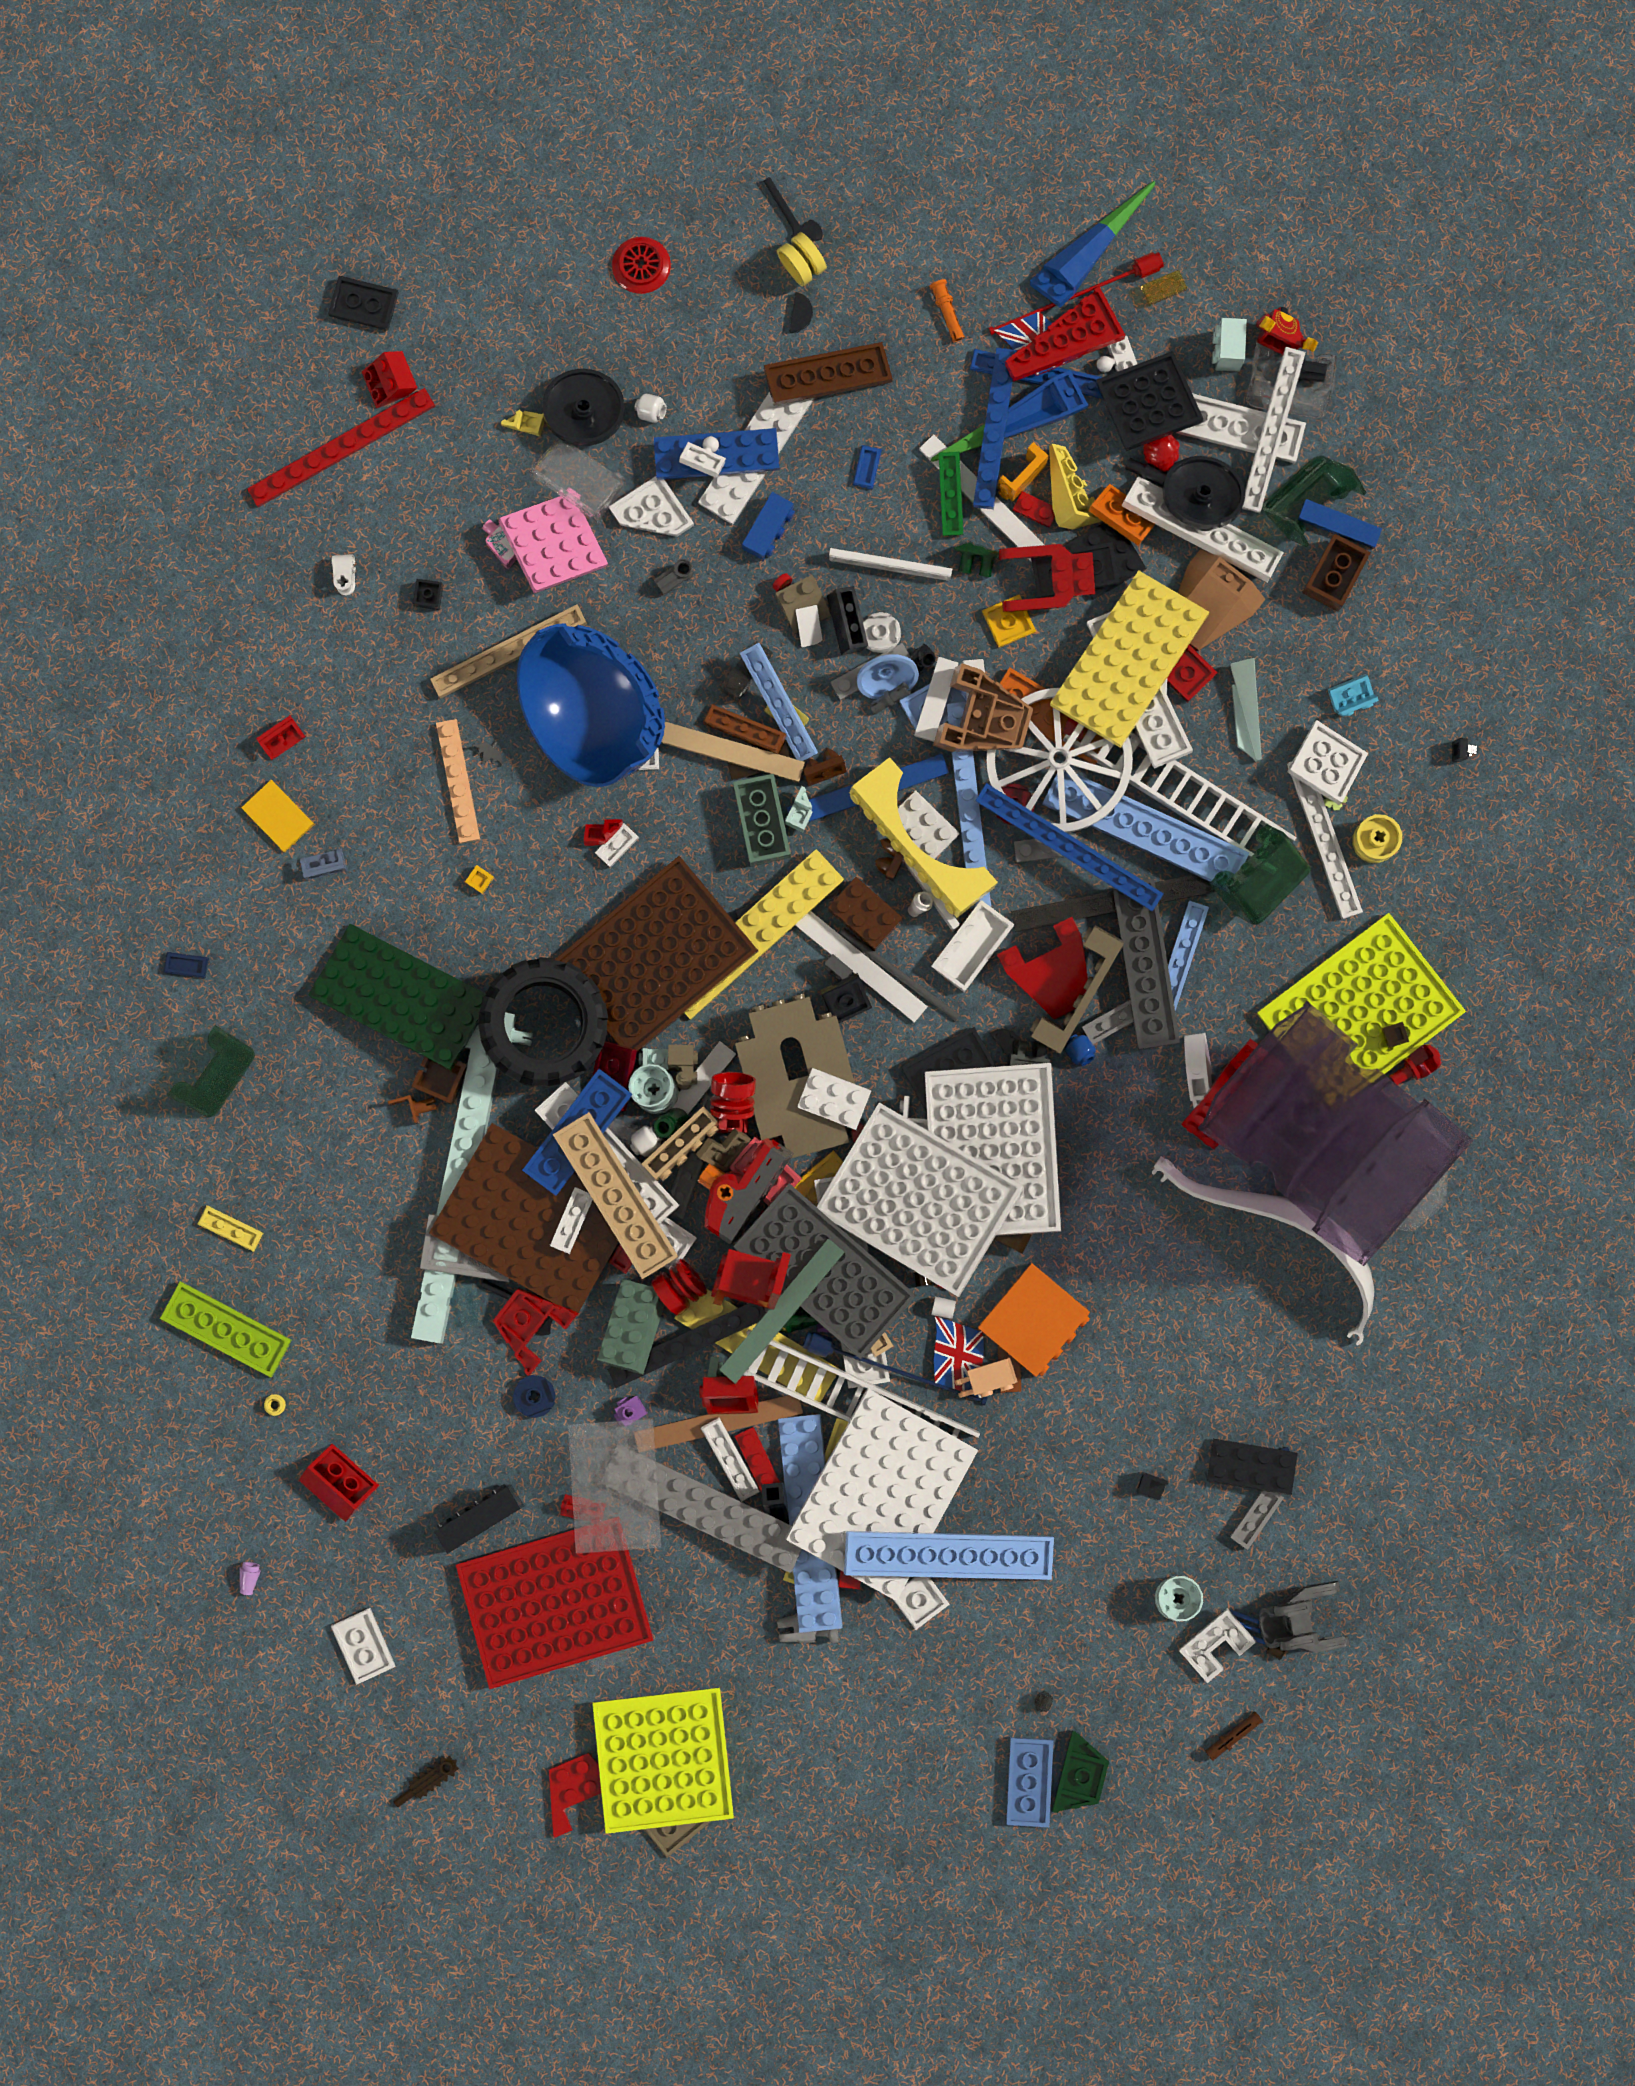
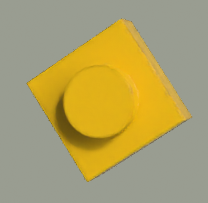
M476 865L465 883L483 894L493 881L494 876Z

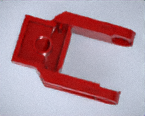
M1061 544L999 549V560L1052 557L1053 592L1055 593L1054 597L1002 601L1003 612L1065 608L1074 596L1095 595L1092 552L1072 554Z

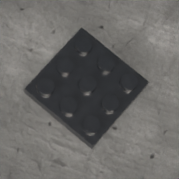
M1105 522L1064 545L1067 550L1113 542L1120 584L1133 578L1138 570L1143 572L1147 569L1131 541ZM1120 584L1095 588V595L1090 596L1094 600Z

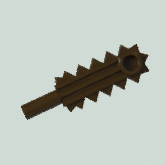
M450 1755L447 1758L441 1757L440 1763L434 1762V1768L427 1767V1773L420 1772V1778L413 1777V1781H409L410 1789L393 1800L394 1804L400 1807L414 1796L420 1799L423 1796L427 1797V1790L434 1792V1785L441 1787V1780L448 1782V1775L455 1776V1771L459 1769L456 1765L457 1760L452 1759Z

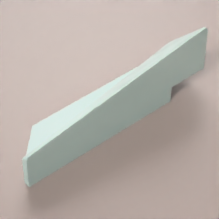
M1250 658L1230 664L1235 682L1231 687L1237 747L1246 752L1257 763L1261 761L1262 757L1255 660Z

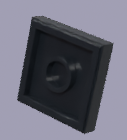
M858 973L819 990L828 1012H831V1015L837 1016L838 1023L872 1008Z

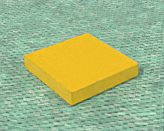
M1019 594L1005 601L1021 600L1022 598ZM1002 602L982 610L998 648L1036 633L1028 611L1003 612Z

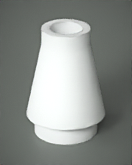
M927 892L916 893L911 905L908 907L909 915L916 917L930 910L933 905L932 896Z

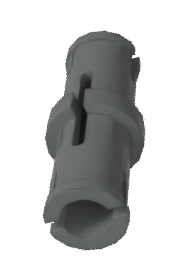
M903 682L891 691H885L884 695L870 702L869 706L873 713L878 714V712L888 706L896 705L898 700L909 695L911 691H907L909 689L908 685Z

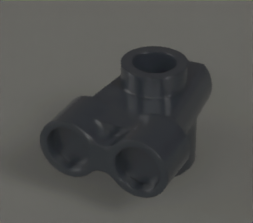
M926 644L916 648L913 654L908 657L915 662L919 677L923 673L924 667H931L935 662V654Z

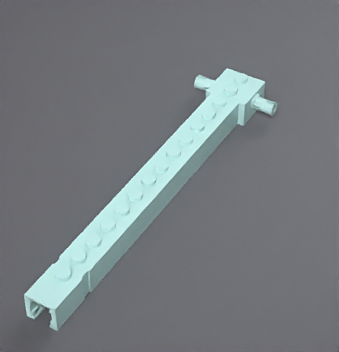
M505 1012V1030L511 1043L515 1042L531 1046L532 1041L523 1038L532 1039L533 1033L515 1030L514 1026L517 1016ZM478 1026L465 1048L470 1050L437 1216L441 1213L485 1136L488 1127L499 1070L485 1053ZM437 1238L433 1259L460 1263L462 1252ZM436 1262V1265L446 1267L444 1262ZM425 1270L421 1287L422 1295L418 1301L411 1338L443 1343L450 1311L449 1303L453 1297L457 1274Z

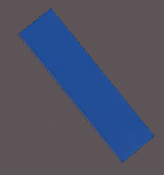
M1305 499L1298 517L1300 521L1373 549L1376 547L1382 531L1380 527Z

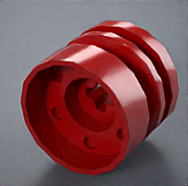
M723 1072L713 1075L711 1077V1092L714 1096L710 1098L712 1104L710 1106L711 1115L728 1120H742L752 1117L754 1115L753 1106L755 1101L751 1096L755 1094V1077L738 1072Z
M679 1259L675 1265L669 1267L670 1275L662 1272L652 1280V1286L660 1300L672 1313L678 1316L690 1307L688 1298L693 1302H697L699 1297H704L707 1294L706 1286L699 1274L683 1259Z

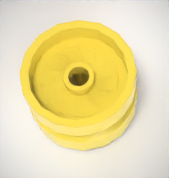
M802 232L791 238V245L785 243L777 249L778 257L783 266L801 286H805L812 281V274L820 275L827 269L825 260L817 247Z
M1379 814L1367 817L1356 827L1352 836V845L1355 853L1368 863L1387 861L1399 850L1402 843V831L1399 824L1393 818Z

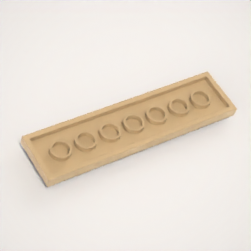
M590 1112L553 1134L642 1279L679 1257Z

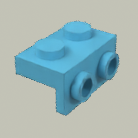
M1366 674L1327 689L1335 713L1343 717L1352 715L1355 710L1360 708H1369L1373 706V703L1379 701L1378 697L1373 693L1369 677Z

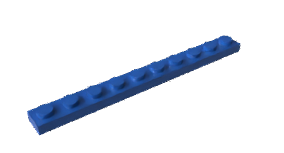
M985 784L975 800L980 805L1153 912L1164 895L1161 891L989 784Z

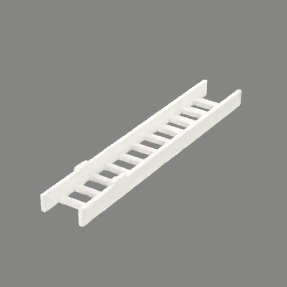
M1089 729L1081 743L1075 740L1072 747L1077 749L1090 744L1096 733ZM1131 732L1129 739L1131 741L1132 754L1137 746L1145 750L1140 737ZM1066 734L1063 741L1067 742L1070 736ZM1113 743L1103 746L1098 754L1092 750L1083 753L1096 760L1101 766L1123 773L1124 754H1122L1116 765L1105 759L1113 747ZM1146 755L1135 774L1130 776L1129 784L1206 833L1249 852L1247 859L1267 872L1273 874L1276 871V867L1262 859L1263 855L1276 835H1279L1291 844L1297 837L1176 760L1166 763L1167 765L1152 788L1140 781L1151 765V761L1148 755ZM1171 768L1183 774L1184 777L1171 798L1168 799L1158 793L1157 790ZM1188 779H1191L1202 786V788L1186 811L1175 804L1174 801ZM1208 790L1219 797V800L1204 822L1191 813L1205 791ZM1225 801L1237 810L1221 833L1209 824ZM1242 812L1253 821V824L1241 843L1238 844L1227 837V834ZM1260 823L1271 830L1272 833L1258 855H1255L1244 848V846Z
M748 1329L746 1334L748 1335L752 1330ZM772 1340L769 1345L780 1349V1352L768 1378L756 1374L768 1346L744 1373L745 1376H754L756 1381L848 1422L852 1417L851 1415L863 1388L866 1387L881 1396L884 1395L897 1401L896 1404L901 1407L904 1404L915 1409V1415L918 1417L921 1416V1413L930 1416L931 1419L935 1420L933 1425L939 1427L941 1421L955 1427L952 1436L956 1438L960 1430L978 1438L980 1436L979 1431L775 1340ZM788 1353L800 1359L787 1387L776 1383V1380ZM807 1362L819 1366L805 1396L796 1392L795 1389ZM828 1370L839 1375L825 1405L814 1400ZM845 1378L859 1384L846 1414L832 1408Z

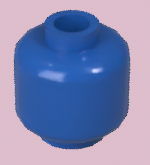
M1075 1034L1068 1039L1065 1052L1075 1065L1085 1066L1094 1060L1096 1048L1086 1035L1078 1036Z

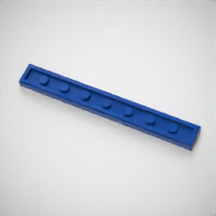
M974 349L970 370L992 375L995 353ZM1057 367L1038 376L1033 374L1018 381L1042 385L1051 378L1068 371V369ZM1071 370L1083 395L1103 399L1096 384V380L1102 377Z
M943 754L899 768L903 774L899 782L898 791L949 774ZM853 785L809 799L812 805V815L809 822L858 806L852 801L849 793ZM792 806L786 807V810H787V813H788V814H789V812H790Z

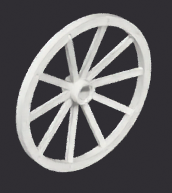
M1060 688L1040 690L1023 697L1021 700L1028 705L1044 699L1052 698L1053 700ZM1053 708L1056 747L1048 741L1030 720L1028 728L1049 752L1026 747L1021 749H1004L1048 760L998 781L995 769L996 750H987V772L991 786L1005 794L1001 788L1002 786L1050 766L1026 805L1027 809L1032 810L1057 770L1060 824H1051L1068 833L1087 828L1099 822L1116 807L1123 797L1130 780L1133 760L1132 748L1128 736L1122 746L1124 754L1123 773L1073 759L1072 757L1111 744V742L1104 738L1069 751L1085 727L1079 723L1062 747L1060 711ZM1062 754L1066 760L1063 763H1056L1054 756ZM1070 765L1121 779L1112 798L1102 806ZM1063 770L1067 772L1096 808V813L1085 819L1066 823Z

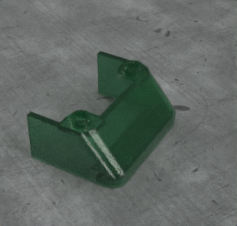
M1316 456L1263 503L1262 509L1266 516L1288 539L1308 547L1309 543L1304 536L1306 527L1303 521L1298 520L1305 499L1322 505L1330 497L1343 499L1351 491L1361 495H1365L1367 492L1353 468L1325 456Z

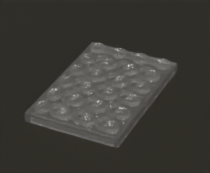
M653 1419L568 1424L576 1553L661 1548Z

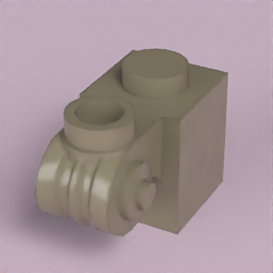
M668 1045V1070L681 1071L676 1075L677 1086L682 1090H687L693 1084H697V1072H694V1064H698V1052H694V1045Z

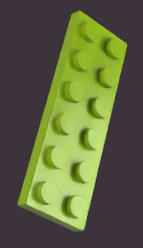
M182 1281L179 1282L160 1317L161 1320L269 1377H273L292 1339Z

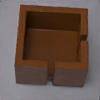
M424 1057L421 1066L426 1068L427 1071L425 1073L422 1070H418L411 1087L453 1105L465 1079L467 1064L457 1061L452 1071Z

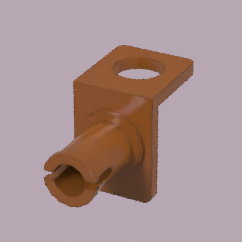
M408 1095L387 1101L390 1106L409 1101L414 1123L420 1124L418 1116L421 1113L437 1110V1105L433 1104L436 1103L434 1097L416 1102L413 1096Z

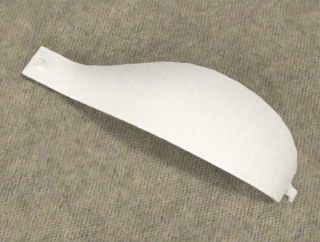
M1161 1156L1157 1160L1152 1174H1156L1157 1171L1163 1172L1164 1176L1160 1181L1164 1182L1168 1178L1178 1188L1193 1197L1270 1217L1295 1226L1315 1237L1332 1251L1347 1268L1360 1290L1363 1300V1315L1359 1324L1348 1332L1347 1337L1350 1338L1353 1334H1357L1359 1339L1356 1341V1345H1360L1363 1342V1329L1373 1308L1374 1285L1368 1263L1362 1251L1347 1231L1328 1215L1306 1203L1282 1196L1227 1190L1199 1184L1184 1176L1168 1159H1164Z

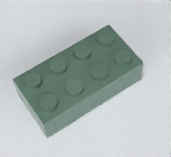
M774 774L733 782L750 866L791 858Z
M622 1279L597 1358L598 1361L605 1365L643 1375L664 1309V1304L653 1287Z

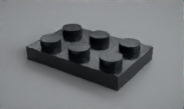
M339 275L328 315L388 331L399 292L396 289Z

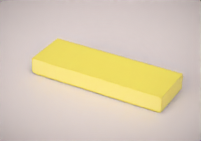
M208 1205L198 1222V1225L253 1252L263 1235V1232Z

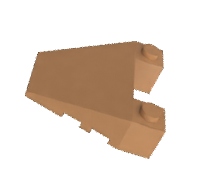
M963 663L956 666L950 687L969 693L959 727L948 723L938 726L933 746L950 752L1021 749L1033 708L1013 693L1008 692L1000 683L992 680L981 669Z

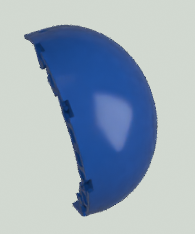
M566 623L555 624L538 630L521 652L517 667V690L521 709L534 739L559 770L584 785L593 787L609 786L636 772L654 755V752L660 746L665 730L664 709L660 708L658 701L660 695L641 663L631 653L627 654L618 647L620 643L602 632L586 626L577 625L572 627L566 626Z

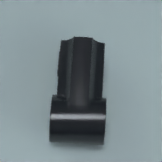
M1304 358L1297 382L1308 380L1324 383L1327 364L1306 361Z

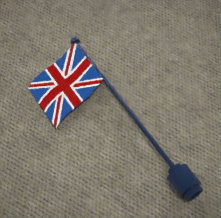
M934 1316L936 1322L933 1356L934 1381L863 1357L859 1359L855 1354L834 1348L833 1338L814 1331L813 1333L807 1332L802 1348L807 1349L809 1353L824 1358L836 1352L958 1394L961 1391L972 1389L970 1381L962 1385H956L955 1380L968 1377V1370L982 1366L984 1340L981 1331ZM980 1394L965 1396L981 1402L980 1404L984 1406L987 1401V1397L981 1398Z

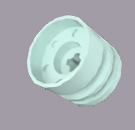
M647 1064L641 1066L632 1074L628 1086L629 1092L633 1094L631 1097L643 1110L650 1114L658 1115L666 1113L674 1107L678 1100L679 1089L676 1081L666 1069L659 1065ZM656 1088H658L660 1091H657L656 1095H654L652 1092H655Z
M1171 1576L1163 1580L1157 1587L1155 1604L1158 1611L1165 1618L1172 1621H1187L1194 1618L1200 1612L1203 1604V1593L1193 1579L1185 1576ZM1175 1593L1177 1595L1181 1594L1183 1596L1180 1599L1182 1602L1181 1604L1178 1602H1173V1600L1175 1599Z

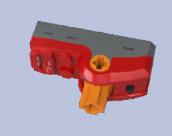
M767 1138L757 1147L752 1155V1162L749 1161L743 1171L732 1170L724 1173L717 1167L708 1164L698 1180L700 1184L710 1190L704 1227L728 1244L737 1241L794 1153L775 1140Z

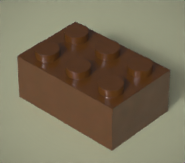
M1334 533L1302 593L1339 612L1371 552Z
M857 877L852 880L828 907L830 913L874 951L878 949L903 920L902 916Z

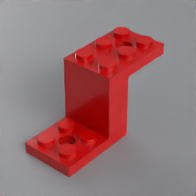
M1250 1038L1224 1067L1203 1099L1184 1119L1181 1125L1188 1132L1202 1140L1205 1145L1215 1150L1240 1123L1262 1089L1281 1070L1284 1063Z
M729 1249L727 1255H722L711 1293V1297H715L713 1304L721 1306L725 1296L774 1310L781 1295L791 1254L783 1252L780 1258L776 1257V1261H771Z

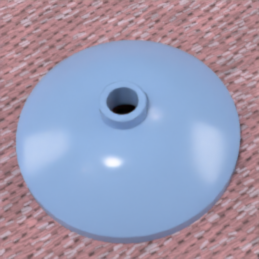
M898 654L881 655L868 661L860 669L857 675V685L863 695L876 700L884 695L885 691H891L903 682L909 687L907 691L911 690L919 677L918 668L915 662L908 657Z

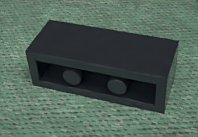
M851 586L833 590L827 595L840 654L860 652L868 647V641L855 587Z

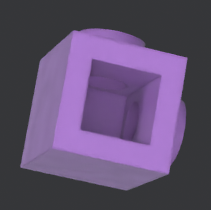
M638 1396L630 1400L628 1397H625L617 1402L619 1407L615 1408L616 1414H614V1417L619 1425L624 1424L627 1427L648 1414Z

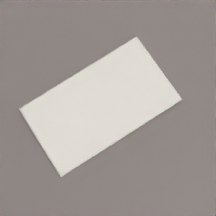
M817 605L796 609L801 647L821 642L822 633Z

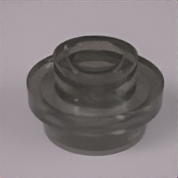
M1047 1691L1038 1693L1034 1701L1036 1710L1047 1712L1052 1705L1053 1697Z

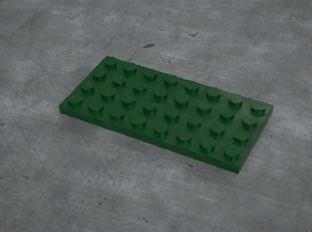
M349 924L308 995L452 1071L479 1024V1010L483 996L486 993Z

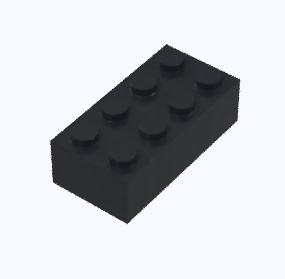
M505 1484L499 1486L492 1491L493 1496L490 1498L487 1495L474 1502L475 1507L472 1509L469 1506L465 1507L455 1514L457 1516L456 1519L452 1520L450 1517L437 1525L439 1529L434 1533L447 1554L524 1507L512 1484L509 1486Z

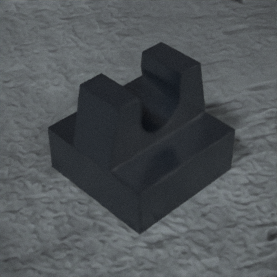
M1459 738L1452 741V762H1462L1468 759V756L1471 757L1477 754V746L1468 745V738Z

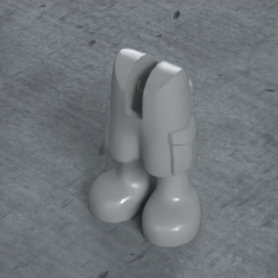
M797 1613L793 1616L777 1620L778 1628H794L792 1632L788 1631L779 1634L780 1642L810 1643L815 1642L816 1637L824 1636L828 1637L833 1644L839 1643L838 1629L799 1633Z

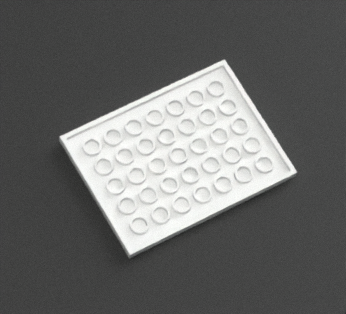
M1051 1063L925 1072L928 1131L1024 1187L996 1236L1061 1232Z
M878 1103L818 1203L817 1208L838 1226L959 1297L1024 1187L890 1108Z
M867 1388L785 1539L844 1572L846 1531L934 1533L978 1450ZM850 1575L897 1601L909 1577Z

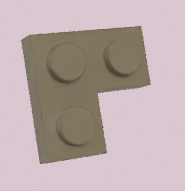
M734 1128L722 1144L708 1138L696 1155L701 1160L726 1172L751 1139Z

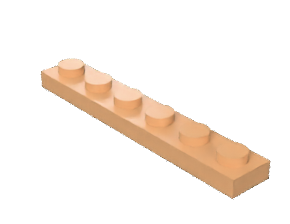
M457 719L438 722L436 726L459 843L480 840Z

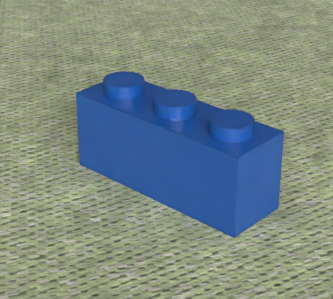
M772 492L742 543V549L763 561L766 556L771 557L775 550L774 542L776 539L780 540L785 532L783 527L786 521L790 522L795 514L793 510L794 503Z

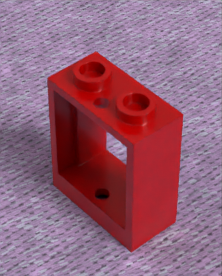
M742 1376L736 1384L728 1377H703V1385L699 1386V1396L702 1398V1406L706 1407L708 1415L758 1413L759 1393L754 1376Z

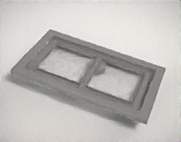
M428 1215L420 1269L508 1282V1277L429 1234L438 1216Z

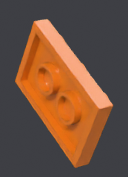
M1109 483L1088 511L1139 546L1156 524L1122 507L1127 495Z

